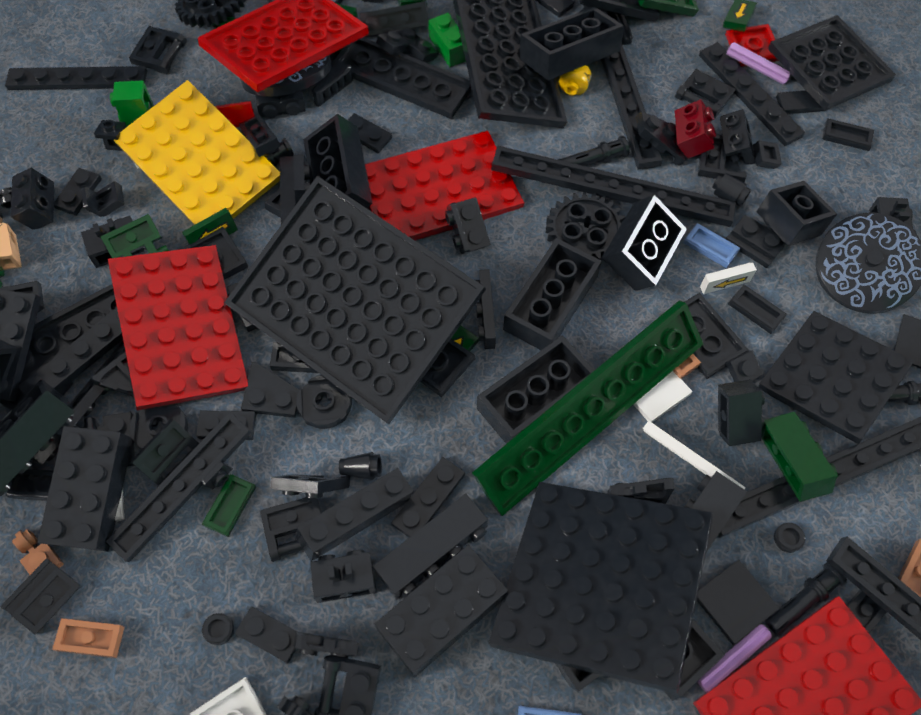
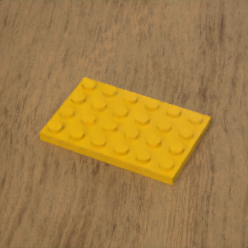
M189 80L122 130L119 139L114 140L194 225L224 208L229 210L234 219L280 181V172L263 155L258 157L250 142Z

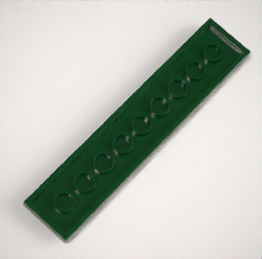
M676 302L472 472L485 495L501 516L506 514L539 485V482L547 479L704 345L685 302Z

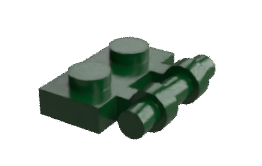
M149 214L101 236L112 258L133 256V252L143 247H146L149 253L169 251L166 245L158 249L155 248L153 243L162 239Z

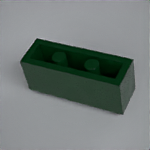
M796 412L765 419L762 440L798 500L802 502L833 493L835 482L838 478L837 470L832 463L827 461L823 455L821 445L813 440L809 434L807 424L800 420Z

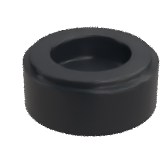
M783 523L775 530L774 541L782 551L794 553L803 547L805 534L798 525Z
M222 613L209 616L202 626L204 639L212 645L225 644L231 639L234 632L232 620Z

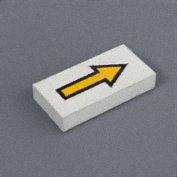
M750 262L705 275L700 288L703 294L744 284L751 281L757 269L754 263Z

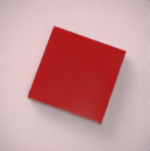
M769 24L747 27L745 32L732 29L726 31L725 35L730 45L737 43L770 62L778 61L767 49L770 43L776 40ZM737 61L742 67H743V66H747V65H745V64H743V63Z

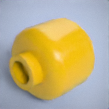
M585 65L562 74L559 79L561 90L572 96L585 93L591 79L589 67Z

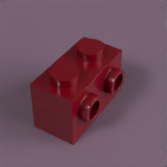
M701 99L675 110L677 145L687 159L714 149L713 138L716 137V132L711 122L714 120V114L712 109L706 107Z

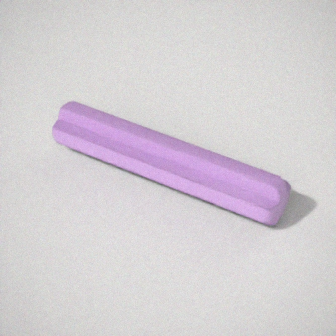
M732 43L727 50L728 56L781 84H785L790 77L789 71L737 43Z
M763 624L757 626L697 681L699 686L705 692L710 691L772 638L771 632Z

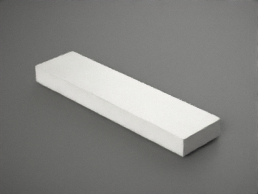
M650 421L644 426L643 431L705 475L707 474L712 477L717 471L743 489L746 488Z

